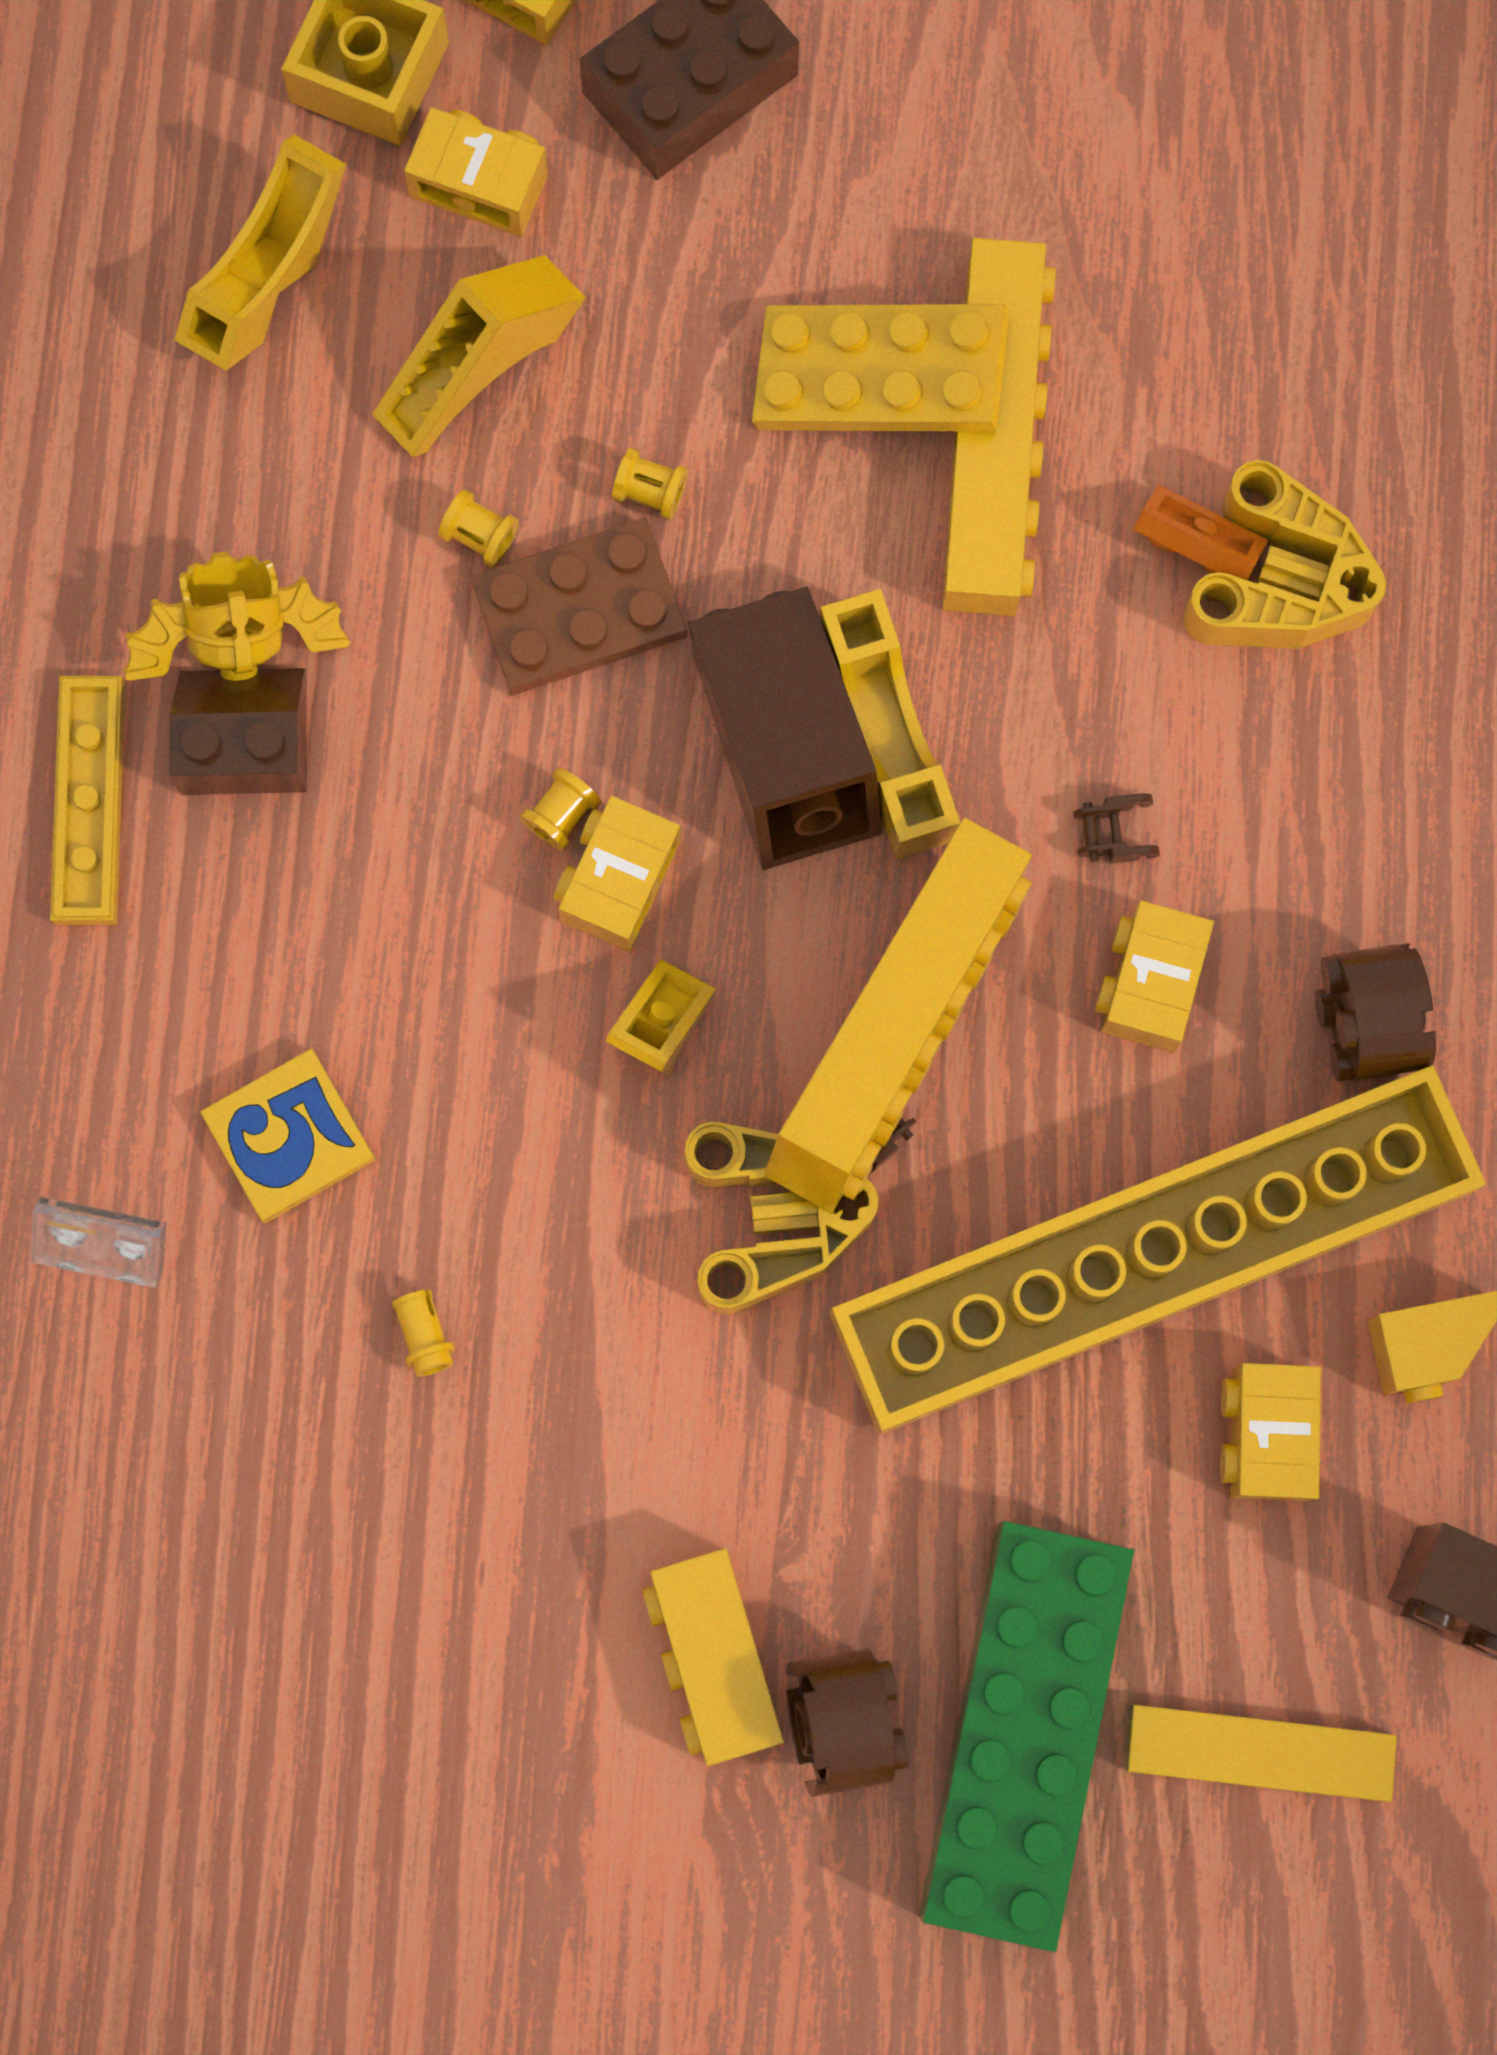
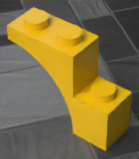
M295 134L282 142L268 181L243 228L213 268L200 281L188 289L174 341L225 371L264 343L278 293L316 265L347 164Z

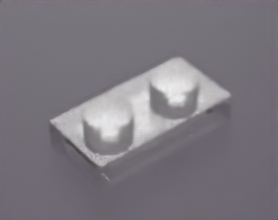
M40 1197L32 1211L30 1262L156 1288L163 1274L166 1222Z

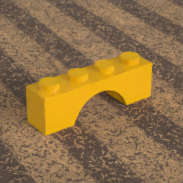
M881 588L820 607L821 623L877 770L880 815L895 859L898 860L949 844L961 823L941 764L933 757L919 725L905 677L901 646Z

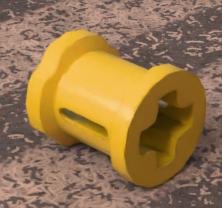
M629 447L619 466L611 498L620 503L627 498L658 509L662 518L671 520L681 501L689 468L678 465L675 469L641 458L639 450Z
M463 489L448 507L441 521L438 537L446 542L454 539L483 555L484 564L494 568L511 546L519 527V519L512 515H508L505 518L475 502L474 494Z
M557 767L551 774L554 780L552 786L532 810L524 809L519 819L544 842L559 851H565L569 845L567 836L588 809H597L602 800L591 787L566 769Z

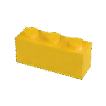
M725 1548L650 1571L654 1585L642 1588L652 1626L665 1624L672 1649L660 1654L671 1691L684 1688L691 1714L679 1717L690 1756L703 1753L706 1765L710 1766L784 1743L727 1549Z

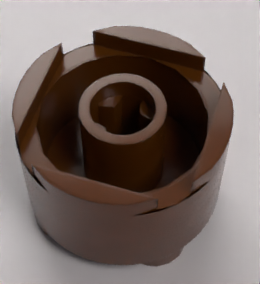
M1410 943L1336 953L1321 958V975L1325 989L1316 990L1315 1004L1321 1027H1332L1335 1044L1330 1045V1061L1336 1081H1357L1415 1072L1434 1064L1436 1056V1031L1423 1033L1426 1024L1425 1012L1434 1010L1432 995L1420 954L1416 948L1409 949Z
M866 1648L789 1662L787 1664L786 1675L799 1677V1687L786 1690L787 1704L798 1763L801 1765L812 1762L817 1778L804 1781L812 1797L890 1783L894 1780L895 1770L908 1768V1749L904 1733L901 1728H892L888 1702L897 1700V1686L894 1671L889 1660L879 1662L878 1659L874 1658L872 1652Z

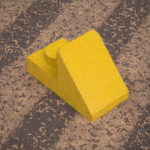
M660 959L608 1033L605 1042L669 1077L684 1042L709 1007L716 989Z

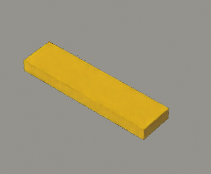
M59 676L50 921L54 925H117L125 680L122 676Z
M1131 1704L1125 1771L1392 1802L1397 1735Z

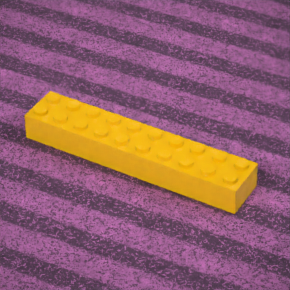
M1432 1065L831 1308L829 1316L879 1436L1466 1197L1487 1184L1436 1070Z

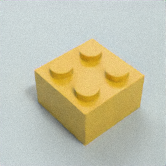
M314 0L281 68L290 102L401 146L449 45L444 8L424 0Z

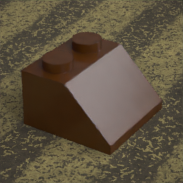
M305 668L258 669V673L254 677L242 681L224 679L220 675V670L180 671L170 711L169 776L181 795L307 792Z

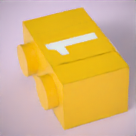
M431 107L405 167L404 174L410 198L523 237L548 176L545 147L540 146L530 135L517 130H508L505 133L483 125L475 116L461 110H451L447 113Z
M611 795L604 811L594 809L584 826L580 844L587 846L578 867L575 868L568 865L556 887L553 899L561 903L558 908L561 923L631 952L680 845L681 825Z
M1142 900L1139 901L1132 914V918L1121 915L1111 946V952L1121 954L1115 977L1104 975L1094 1009L1095 1012L1105 1014L1100 1032L1174 1053L1183 1040L1214 921Z
M1242 1363L1234 1367L1232 1378L1223 1379L1221 1390L1222 1416L1232 1418L1231 1444H1222L1220 1453V1479L1222 1483H1231L1230 1498L1306 1502L1319 1499L1321 1367Z

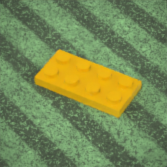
M1005 304L766 305L752 422L761 431L997 432L1010 313Z

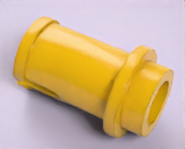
M429 1289L406 1294L392 1302V1307L396 1311L410 1354L404 1360L407 1367H414L417 1377L432 1375L453 1366L451 1354L456 1350L453 1342H446L432 1299L433 1294Z

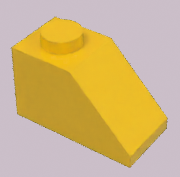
M1497 1291L1382 1313L1368 1319L1367 1325L1384 1396L1403 1392L1405 1404L1444 1397L1442 1384L1461 1379L1497 1321Z

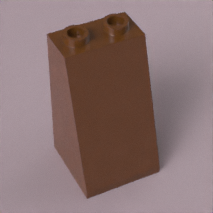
M808 586L790 592L777 591L767 595L762 600L732 609H716L707 613L702 618L689 621L688 627L693 656L762 870L882 835L877 770Z

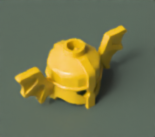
M227 551L211 553L210 560L205 564L195 562L188 566L186 573H180L181 602L168 604L158 599L151 600L150 616L147 622L139 630L132 633L128 632L125 635L129 647V659L126 667L123 669V673L128 681L164 676L169 670L172 654L178 642L187 637L189 652L201 664L220 669V675L224 679L231 681L247 680L258 673L257 665L265 663L280 651L283 637V622L291 624L296 628L311 652L346 648L350 645L347 634L340 627L339 616L341 610L338 603L334 601L324 602L316 598L311 592L305 577H300L294 584L288 587H278L277 575L274 565L270 560L260 562L256 556L245 555L243 558L235 559Z

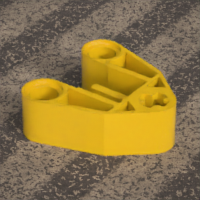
M1254 460L1246 462L1239 467L1232 477L1223 498L1222 511L1224 518L1264 537L1270 542V547L1260 571L1258 584L1220 572L1207 574L1196 583L1183 613L1184 626L1189 635L1198 642L1209 645L1299 649L1360 628L1368 622L1385 595L1386 580L1383 571L1349 518L1268 461ZM1246 488L1257 489L1266 496L1268 504L1260 507L1252 506L1242 498L1240 491ZM1347 586L1354 587L1358 590V602L1351 601L1347 598ZM1206 599L1219 600L1228 608L1230 616L1223 619L1211 618L1202 610L1200 602Z
M722 1122L701 1124L690 1133L686 1140L685 1163L688 1173L696 1182L705 1187L719 1188L748 1185L751 1188L780 1185L764 1176L778 1134ZM709 1140H720L725 1143L732 1152L730 1162L724 1168L718 1170H708L702 1167L695 1157V1153L701 1144ZM866 1179L854 1200L857 1201L859 1198H862L866 1206L858 1209L856 1219L852 1221L841 1219L842 1210L836 1214L834 1212L831 1214L794 1192L750 1196L754 1234L817 1228L818 1237L756 1243V1247L727 1249L712 1253L703 1261L698 1270L697 1285L701 1300L714 1312L730 1315L822 1277L870 1228L878 1210L879 1198L876 1188ZM729 1266L741 1272L746 1284L738 1296L731 1299H722L711 1292L708 1286V1279L717 1268Z

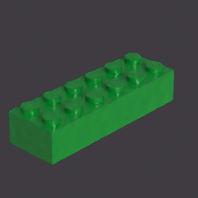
M1007 1521L998 1523L918 1915L923 1923L1056 1953L1134 1549Z

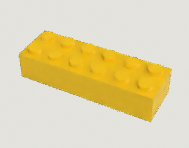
M964 817L778 1134L764 1174L765 1177L831 1214L843 1195L853 1201L855 1200L872 1170V1164L881 1147H885L912 1093L915 1094L921 1085L942 1041H946L958 1020L971 990H975L992 959V954L1001 939H1004L1020 911L1021 904L1033 883L1031 880L1023 877L1033 854Z

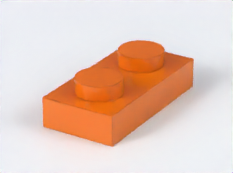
M1159 484L1142 509L1133 528L1134 531L1146 536L1148 541L1158 549L1166 552H1177L1201 564L1209 574L1220 572L1248 580L1268 542L1264 537Z

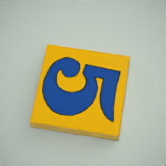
M312 1048L200 1111L260 1220L264 1224L376 1161Z

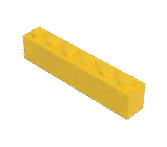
M972 238L968 261L965 304H1005L1010 315L997 432L955 431L942 610L1016 616L1021 596H1032L1035 559H1024L1025 537H1036L1039 500L1028 499L1029 479H1040L1043 459V441L1032 440L1034 420H1044L1048 389L1047 383L1037 382L1038 361L1048 362L1052 334V325L1041 324L1042 304L1053 303L1056 267L1045 266L1046 243Z

